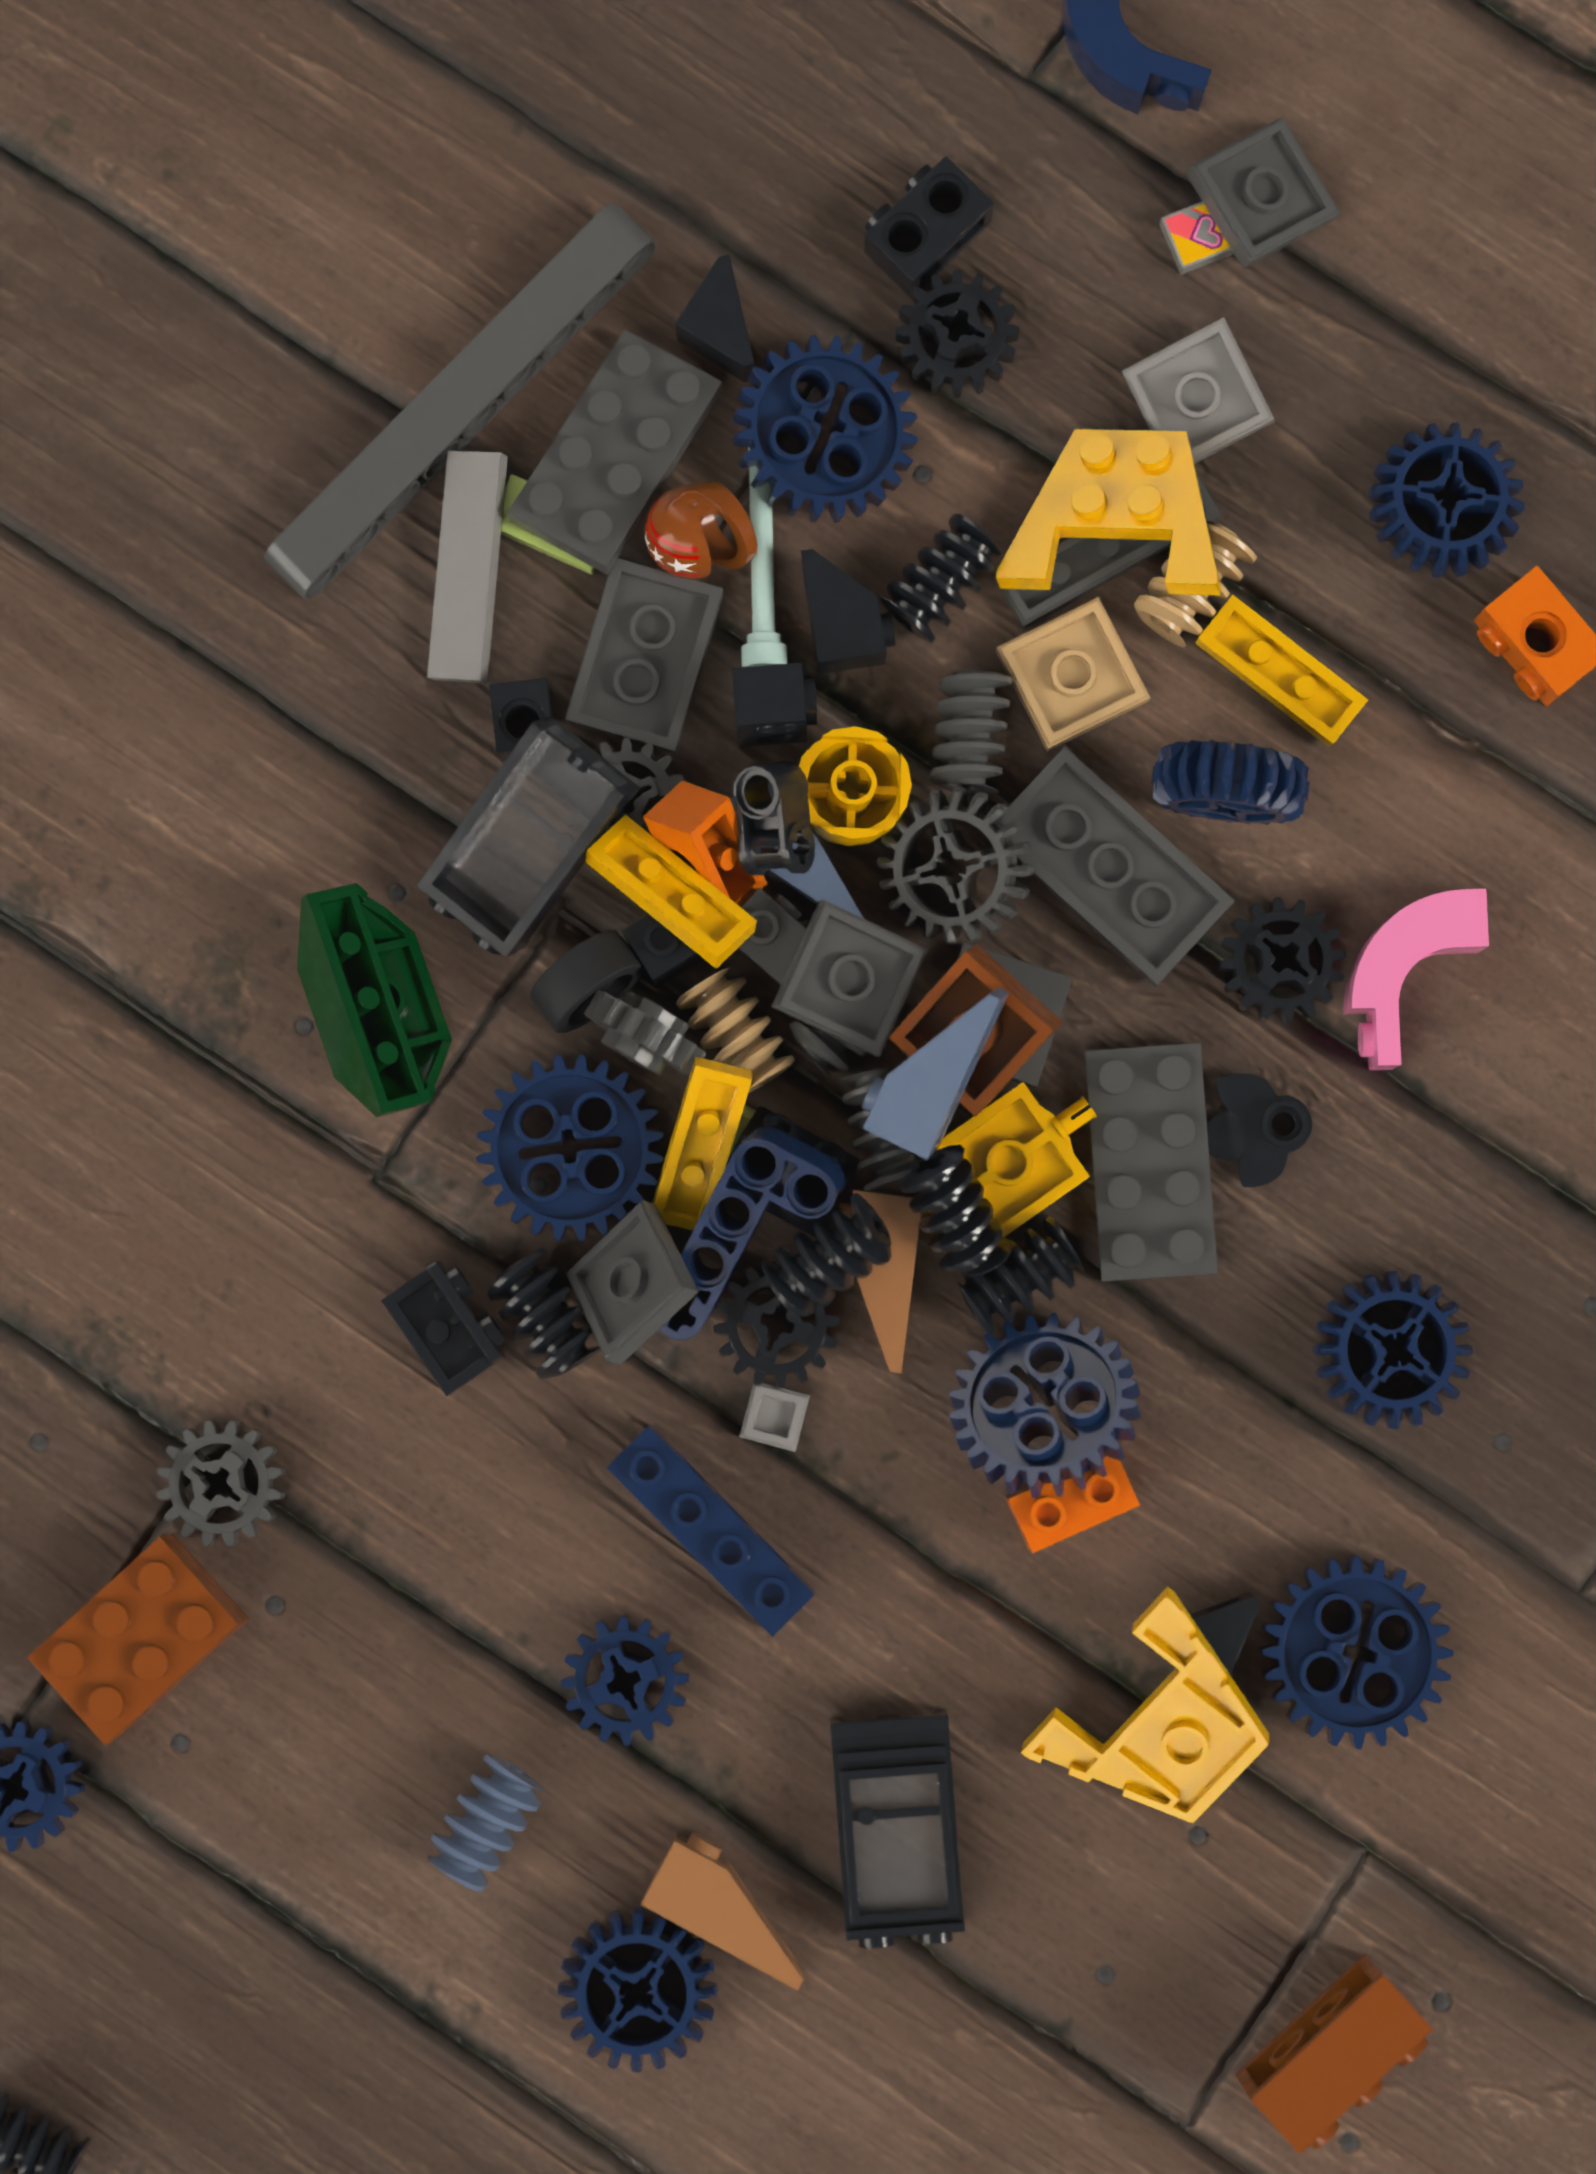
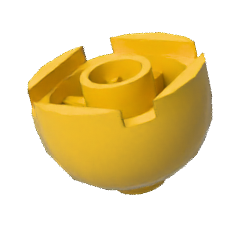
M857 726L833 729L824 734L819 741L813 743L800 759L799 767L806 775L808 782L811 829L828 842L845 846L869 844L891 831L906 810L912 787L908 763L902 753L899 755L896 749L887 743L888 739L877 731Z

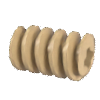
M1206 521L1219 580L1224 576L1240 582L1244 575L1234 563L1235 560L1240 559L1253 564L1257 556L1230 529L1213 521ZM1166 559L1161 567L1164 577H1153L1147 586L1151 596L1140 595L1136 599L1134 607L1141 620L1153 631L1171 643L1185 648V641L1180 636L1182 631L1197 636L1203 631L1193 616L1199 613L1213 618L1217 611L1208 601L1209 595L1168 594L1165 585L1168 559ZM1220 581V596L1215 597L1226 600L1230 593Z
M726 968L685 992L678 998L676 1005L680 1011L698 1008L688 1021V1024L692 1030L710 1028L701 1039L700 1044L704 1050L722 1047L713 1061L752 1070L749 1094L786 1071L795 1059L793 1055L780 1058L773 1056L774 1051L782 1043L783 1039L781 1036L762 1038L760 1034L771 1022L769 1016L754 1019L749 1017L748 1014L759 1000L756 996L738 999L737 994L747 981L745 977L727 980L724 975L730 968Z

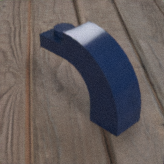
M1063 0L1062 21L1068 48L1081 73L1099 93L1116 105L1135 114L1139 113L1145 94L1155 97V100L1160 105L1171 110L1184 111L1189 108L1199 111L1212 71L1211 69L1157 52L1143 45L1131 34L1125 25L1120 11L1119 0Z

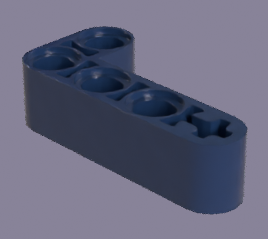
M759 1127L750 1132L734 1151L681 1253V1257L697 1289L700 1290L689 1308L690 1314L686 1316L678 1311L659 1330L667 1337L675 1340H687L697 1335L716 1309L717 1302L720 1301L771 1202L797 1216L807 1219L819 1218L827 1214L842 1194L845 1185L844 1172L839 1163L828 1155L779 1129ZM761 1146L771 1151L776 1161L775 1169L763 1170L754 1165L750 1158V1148ZM810 1174L819 1176L828 1187V1196L815 1198L808 1195L802 1187L801 1177ZM736 1197L744 1201L749 1208V1218L746 1220L732 1218L724 1208V1198ZM700 1247L715 1249L723 1259V1268L711 1269L706 1267L699 1258L698 1249Z

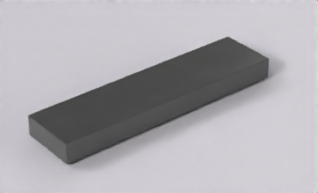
M1197 474L1206 521L1215 522L1219 520L1221 513ZM1064 538L1058 542L1050 590L1000 589L996 577L995 583L1021 628L1025 629L1171 547V541Z

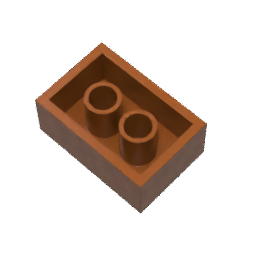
M172 1533L156 1539L27 1658L106 1746L121 1738L250 1619Z
M1363 1954L1235 2075L1255 2106L1299 2154H1302L1309 2146L1313 2149H1318L1328 2142L1340 2126L1337 2120L1353 2105L1360 2108L1369 2103L1381 2091L1384 2085L1381 2078L1397 2063L1401 2066H1406L1414 2061L1426 2048L1428 2041L1425 2037L1433 2029L1368 1957Z

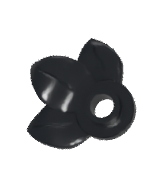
M1240 1073L1223 1076L1215 1081V1086L1226 1110L1219 1112L1207 1122L1209 1154L1224 1160H1239L1238 1173L1243 1187H1257L1268 1184L1278 1178L1283 1172L1289 1152L1299 1149L1308 1140L1312 1130L1310 1112L1300 1100L1286 1095L1277 1096L1271 1085L1262 1077ZM1280 1113L1287 1115L1292 1121V1129L1285 1136L1278 1135L1272 1128L1274 1116Z

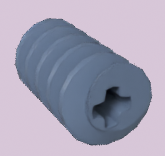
M486 1754L483 1760L493 1772L492 1776L489 1778L473 1773L470 1777L471 1782L480 1792L478 1797L460 1793L456 1798L467 1812L464 1818L446 1813L443 1818L454 1832L452 1836L447 1837L433 1833L430 1837V1840L440 1851L437 1857L428 1855L430 1862L453 1880L474 1891H483L488 1884V1880L482 1870L497 1871L502 1863L494 1849L510 1851L515 1844L513 1837L507 1829L523 1832L527 1826L526 1817L520 1809L536 1812L541 1805L540 1799L533 1789L545 1791L536 1780L523 1770L500 1757Z

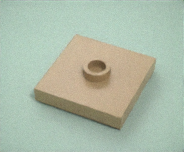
M1099 597L996 647L995 652L1007 675L1013 678L1012 685L1047 752L1150 700V696Z

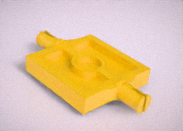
M1022 1082L982 1110L976 1117H972L942 1139L938 1149L959 1144L965 1149L963 1158L968 1159L974 1168L973 1178L978 1179L984 1188L983 1198L988 1199L994 1208L993 1217L997 1218L1001 1223L1003 1237L1090 1177L1073 1153L1071 1140L1068 1136L1094 1117H1097L1091 1107L1074 1120L1071 1119L1072 1116L1089 1105L1084 1096L1054 1116L1053 1113L1039 1105L1025 1083Z

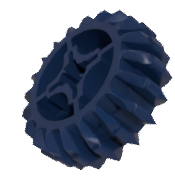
M1458 422L1451 423L1445 437L1442 436L1440 428L1435 423L1429 424L1426 427L1424 440L1416 432L1410 431L1403 438L1404 448L1395 444L1391 445L1385 454L1389 463H1379L1373 472V475L1381 483L1370 487L1368 498L1381 504L1371 509L1369 518L1374 522H1387V525L1378 532L1376 537L1379 542H1387L1392 538H1395L1398 542L1391 552L1392 559L1398 560L1406 551L1414 556L1410 562V570L1412 572H1418L1425 561L1431 562V573L1434 578H1440L1443 575L1448 562L1456 577L1465 575L1468 571L1469 562L1481 570L1489 563L1488 552L1500 556L1507 548L1503 537H1513L1519 529V525L1511 517L1519 516L1524 511L1525 504L1511 496L1521 491L1524 487L1523 480L1506 478V475L1512 471L1516 463L1513 458H1506L1500 462L1495 458L1502 447L1500 441L1495 440L1491 442L1487 449L1478 444L1482 438L1481 428H1475L1467 439L1461 438V427ZM1441 460V467L1436 473L1435 480L1418 481L1416 486L1403 484L1406 474L1416 466L1430 461ZM1463 466L1476 475L1484 488L1473 486L1466 480L1463 475ZM1445 484V492L1452 495L1449 501L1456 500V504L1447 516V509L1440 506L1442 500L1436 501L1435 499ZM1407 512L1419 514L1426 519L1429 525V535L1412 522ZM1476 515L1488 516L1485 528L1481 532L1464 540L1451 541V534L1457 526V520H1473Z
M1177 741L1162 747L1160 752H1158L1157 762L1153 766L1151 784H1154L1152 798L1162 807L1172 809L1175 813L1189 814L1190 817L1246 824L1261 823L1268 825L1271 822L1282 824L1286 821H1293L1303 814L1305 800H1308L1310 782L1307 781L1309 767L1298 757L1291 756L1288 752L1274 751L1272 747L1263 748L1253 744H1239L1233 741Z
M1397 1271L1385 1273L1383 1290H1381L1378 1280L1373 1274L1365 1275L1362 1277L1365 1295L1362 1296L1352 1284L1345 1285L1341 1291L1349 1306L1346 1308L1334 1300L1329 1301L1325 1306L1330 1314L1338 1318L1336 1324L1319 1321L1316 1324L1315 1329L1318 1332L1331 1335V1343L1313 1345L1312 1352L1315 1355H1330L1332 1364L1317 1368L1316 1374L1319 1378H1327L1336 1374L1339 1380L1329 1387L1326 1394L1330 1399H1336L1348 1392L1350 1397L1343 1407V1412L1347 1415H1354L1365 1404L1363 1422L1367 1425H1376L1382 1410H1385V1422L1389 1429H1398L1400 1427L1403 1410L1412 1426L1421 1425L1423 1423V1414L1420 1405L1423 1404L1432 1415L1439 1416L1444 1412V1409L1436 1394L1439 1392L1449 1399H1457L1460 1395L1457 1387L1448 1382L1450 1375L1456 1378L1469 1377L1470 1370L1464 1366L1455 1365L1456 1355H1472L1473 1347L1467 1344L1456 1345L1454 1335L1464 1334L1469 1331V1325L1467 1322L1449 1324L1447 1318L1459 1309L1455 1301L1444 1303L1439 1308L1434 1305L1442 1293V1288L1439 1285H1431L1422 1296L1419 1295L1422 1284L1421 1276L1409 1275L1403 1290L1400 1289V1278ZM1384 1301L1399 1302L1411 1307L1406 1316L1399 1318L1389 1329H1385L1375 1322L1370 1323L1360 1315L1370 1307ZM1425 1319L1430 1325L1436 1341L1437 1353L1434 1368L1429 1366L1430 1362L1420 1354L1417 1347L1418 1337L1424 1328L1422 1324ZM1351 1331L1365 1345L1368 1352V1361L1361 1371L1363 1376L1359 1381L1354 1375L1348 1359L1347 1348ZM1402 1334L1400 1337L1402 1341L1399 1343L1398 1350L1404 1354L1403 1358L1408 1362L1389 1360V1365H1383L1385 1363L1383 1359L1386 1356L1387 1350L1377 1338L1385 1337L1386 1340H1396V1335ZM1396 1371H1401L1409 1377H1415L1423 1383L1415 1392L1397 1399H1387L1373 1393L1380 1382L1385 1383L1388 1377Z
M635 1907L632 1915V1925L625 1926L622 1913L619 1910H614L609 1916L611 1932L608 1933L602 1923L597 1920L590 1923L588 1929L595 1944L582 1937L574 1939L571 1946L575 1953L583 1960L576 1958H565L563 1960L561 1970L577 1979L560 1982L557 1987V1993L563 1997L576 1998V2000L564 2005L560 2014L562 2019L582 2018V2021L577 2023L572 2029L570 2036L574 2041L583 2039L589 2033L594 2036L587 2050V2055L591 2058L599 2055L603 2046H606L612 2050L608 2059V2066L610 2068L616 2069L623 2053L631 2055L630 2066L632 2072H640L644 2060L643 2054L650 2053L653 2065L656 2069H661L666 2064L664 2047L668 2046L671 2052L681 2059L687 2053L685 2042L681 2038L682 2034L696 2042L703 2038L704 2031L693 2018L703 2021H710L713 2018L714 2008L698 1999L711 1998L717 1995L718 1985L716 1983L699 1980V1978L707 1976L714 1971V1961L712 1959H703L694 1962L693 1958L704 1949V1941L701 1938H696L684 1946L680 1941L686 1935L687 1930L677 1924L672 1933L663 1930L667 1919L659 1914H656L653 1926L644 1925V1908ZM629 1943H643L657 1947L644 1961L638 1963H628L618 1956L613 1959L606 1954L618 1946ZM671 1958L677 1963L685 1979L687 1998L682 2010L671 2003L672 1997L663 1990L659 1981L665 1966ZM655 1967L651 1973L647 1993L654 1994V1996L648 1998L640 1994L635 2000L631 1999L626 2008L621 2010L624 2007L629 1985L622 1984V1980H628L630 1983L635 1984L641 1977L645 1978L651 1968ZM593 1968L605 1976L603 1981L611 1987L616 1997V2001L605 2019L600 2016L591 1998L590 1975ZM639 2015L648 2016L658 2023L664 2020L669 2024L658 2031L648 2034H630L620 2031V2028H623L631 2018Z

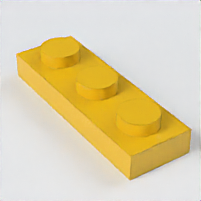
M1234 595L1229 598L1195 642L1201 649L1329 748L1336 742L1368 701L1361 693Z
M626 814L586 850L585 862L716 969L755 932L757 923L755 918Z
M695 1056L652 1204L657 1206L665 1224L694 1230L726 1168L751 1086L752 1070Z

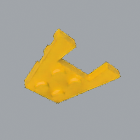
M1075 429L996 572V580L1000 589L1050 590L1060 538L1171 541L1165 578L1168 594L1220 596L1221 585L1187 431Z
M1167 1586L1134 1622L1132 1633L1176 1668L1106 1743L1098 1741L1055 1707L1023 1742L1021 1754L1040 1764L1043 1758L1068 1768V1775L1089 1782L1093 1778L1123 1790L1122 1796L1193 1824L1269 1745V1732L1176 1593Z

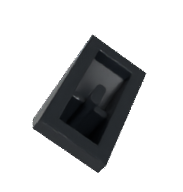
M729 254L717 258L676 321L675 327L678 342L745 383L750 381L748 377L755 368Z
M1249 1592L1190 1614L1230 1675L1260 1607L1256 1596ZM1144 1643V1645L1149 1650L1154 1651L1152 1648H1150L1147 1644Z

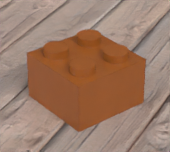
M978 944L962 954L889 1036L890 1040L911 1057L995 989L1000 987L1009 991L1010 993L960 1100V1103L975 1117L989 1105L1063 1023L1062 1020Z

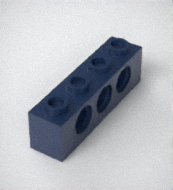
M649 1425L606 1467L772 1637L815 1595V1590L653 1425Z

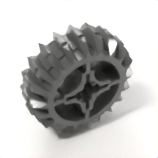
M963 787L953 789L949 803L941 789L930 792L929 796L930 808L920 798L909 802L914 820L903 814L895 824V827L903 834L902 836L891 833L883 835L882 843L886 847L895 850V854L879 857L877 864L882 868H893L894 876L880 881V887L882 890L897 888L900 896L891 900L888 904L892 911L899 910L906 905L911 909L903 922L907 928L916 926L922 919L926 920L923 928L924 938L928 940L935 938L941 926H943L946 944H955L960 938L962 927L970 943L976 942L981 939V924L991 934L1002 929L1001 921L996 911L1009 919L1014 918L1019 913L1016 905L1008 896L1024 899L1029 895L1030 890L1025 885L1016 882L1015 879L1016 876L1025 877L1034 873L1033 865L1028 863L1018 864L1017 855L1031 851L1032 846L1030 842H1021L1014 845L1011 836L1020 832L1023 825L1019 820H1016L1003 827L1000 821L1008 810L1004 803L994 806L988 814L985 812L988 803L987 793H976L968 806L966 789ZM953 819L969 822L979 828L988 837L993 847L985 849L971 847L965 842L961 829L955 830ZM935 823L938 835L933 837L935 849L933 857L927 864L914 868V855L917 844L925 831ZM953 858H964L965 861L974 858L980 859V862L966 866V870L959 873L963 878L961 881L955 872L932 873V869L944 866L945 861ZM998 864V876L993 892L986 902L976 909L973 896L978 894L976 888L977 876L983 868ZM934 883L940 885L946 891L950 903H956L958 912L949 911L934 904L923 893L919 884Z

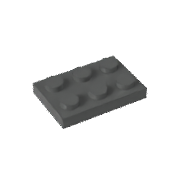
M618 558L608 574L565 717L566 723L621 740L630 738L632 743L642 746L649 742L653 744L656 750L676 755L724 595L723 588L696 580L679 578L665 571Z

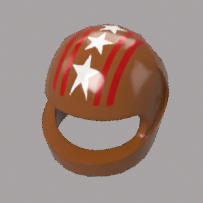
M717 481L681 485L666 491L653 504L648 513L644 533L649 553L659 567L676 577L689 580L707 578L711 572V564H719L729 569H739L757 554V540L747 513L737 498ZM713 514L722 516L728 523L736 539L737 549L732 546L721 532Z

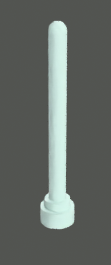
M757 466L749 467L750 521L757 540V554L751 559L752 633L747 635V644L741 647L742 667L787 664V645L781 643V635L775 632L772 505L768 503L772 486L769 483L756 488L751 486L759 472Z

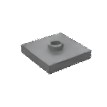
M1224 317L1121 371L1150 430L1187 431L1194 464L1275 422Z

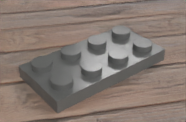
M624 329L507 512L509 522L607 575L723 392L722 381Z
M1066 747L1052 759L1008 807L1006 815L1000 821L1004 827L1008 823L1019 820L1023 828L1020 832L1011 836L1014 845L1021 842L1031 843L1032 850L1025 854L1017 855V862L1019 864L1028 863L1033 865L1034 873L1032 876L1154 987L1165 978L1235 902L1232 897Z
M1201 1043L1085 1051L1089 1108L1092 1107L1097 1115L1096 1118L1094 1117L1090 1120L1101 1281L1218 1274Z

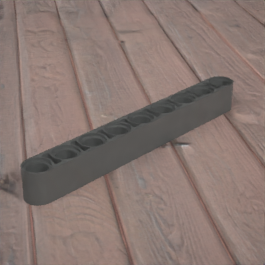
M615 202L605 206L273 541L264 555V561L304 600H310L321 593L443 470L447 462V451H461L644 266L655 251L657 241Z

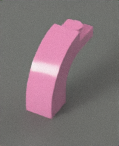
M1486 888L1450 890L1421 898L1404 907L1384 922L1362 946L1354 960L1346 982L1343 1014H1366V1022H1360L1358 1026V1050L1360 1057H1368L1369 1071L1393 1070L1401 1065L1399 995L1404 979L1411 968L1418 961L1430 956L1479 953L1489 946Z

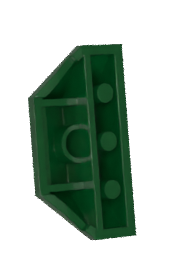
M357 883L306 894L301 898L297 971L334 1078L374 1116L380 1117L421 1106L432 1101L436 1089L434 1086L442 1071L452 1038L415 932L386 907L367 896L368 892Z

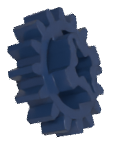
M621 1615L617 1629L612 1631L604 1620H600L596 1623L598 1638L593 1640L590 1636L582 1633L576 1640L584 1650V1653L582 1655L568 1653L564 1660L570 1667L576 1669L575 1675H569L561 1680L562 1687L575 1689L576 1696L566 1704L567 1710L582 1708L586 1714L582 1718L579 1727L585 1730L596 1722L601 1726L599 1740L602 1742L607 1741L612 1731H619L621 1733V1740L624 1746L631 1744L634 1731L640 1730L648 1741L654 1739L653 1722L658 1720L661 1724L670 1727L674 1722V1718L667 1710L669 1704L684 1706L686 1697L675 1691V1685L689 1682V1673L675 1671L674 1667L685 1656L682 1649L668 1652L665 1645L668 1643L671 1633L666 1630L656 1638L649 1634L651 1620L648 1618L644 1619L638 1630L630 1628L628 1615ZM621 1641L640 1643L649 1648L654 1655L642 1658L628 1653ZM600 1650L605 1667L600 1679L587 1685V1670L590 1661L595 1653ZM617 1661L619 1666L623 1665L627 1673L637 1670L640 1674V1678L634 1685V1698L632 1694H628L624 1687L614 1689L611 1685V1681L618 1674L616 1668ZM664 1675L665 1686L662 1697L651 1710L650 1702L646 1695L648 1686L651 1681ZM605 1702L624 1708L630 1719L616 1718L608 1715L598 1706Z
M29 1720L17 1722L13 1734H11L10 1729L5 1723L0 1724V1750L7 1747H23L13 1762L9 1763L0 1758V1839L1 1837H6L8 1852L18 1850L23 1843L24 1837H26L32 1849L45 1843L43 1829L53 1837L61 1834L65 1827L59 1816L71 1818L79 1811V1808L69 1801V1797L85 1790V1784L71 1781V1773L82 1766L81 1760L66 1761L63 1756L71 1742L66 1739L55 1745L52 1744L49 1740L53 1727L49 1725L40 1728L35 1735L31 1734ZM46 1762L54 1774L55 1785L50 1783L45 1768ZM23 1772L24 1778L21 1786L29 1792L14 1800L15 1795L13 1793L16 1785L8 1779ZM25 1809L35 1813L40 1811L45 1813L38 1821L28 1824H14L16 1818L20 1817Z

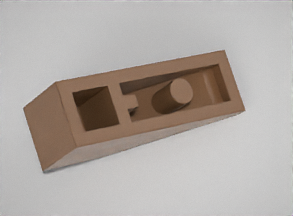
M853 1190V1195L855 1193L860 1194L875 1209L890 1234L892 1245L889 1262L881 1266L873 1264V1270L866 1278H856L887 1369L889 1372L902 1373L921 1213H914L910 1209L909 1203L913 1199L912 1197ZM840 1202V1207L852 1217L855 1214L852 1203Z
M692 1832L689 1838L677 1833L647 1888L641 1905L798 1991L803 1982V1968L730 1862L720 1857L723 1848L711 1839L696 1832Z

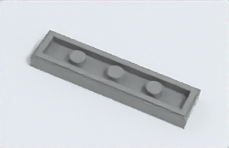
M447 451L427 678L435 681L487 683L508 461V456L500 452Z

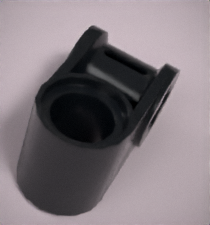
M787 761L744 769L737 776L733 790L739 833L738 856L743 870L748 875L753 876L763 875L768 869L785 868L794 874L806 873L811 868L815 856V842L810 824L806 775L799 766ZM769 781L771 782L774 790L773 799L771 798L768 790ZM793 843L798 845L796 849H793ZM761 848V854H757L755 849Z

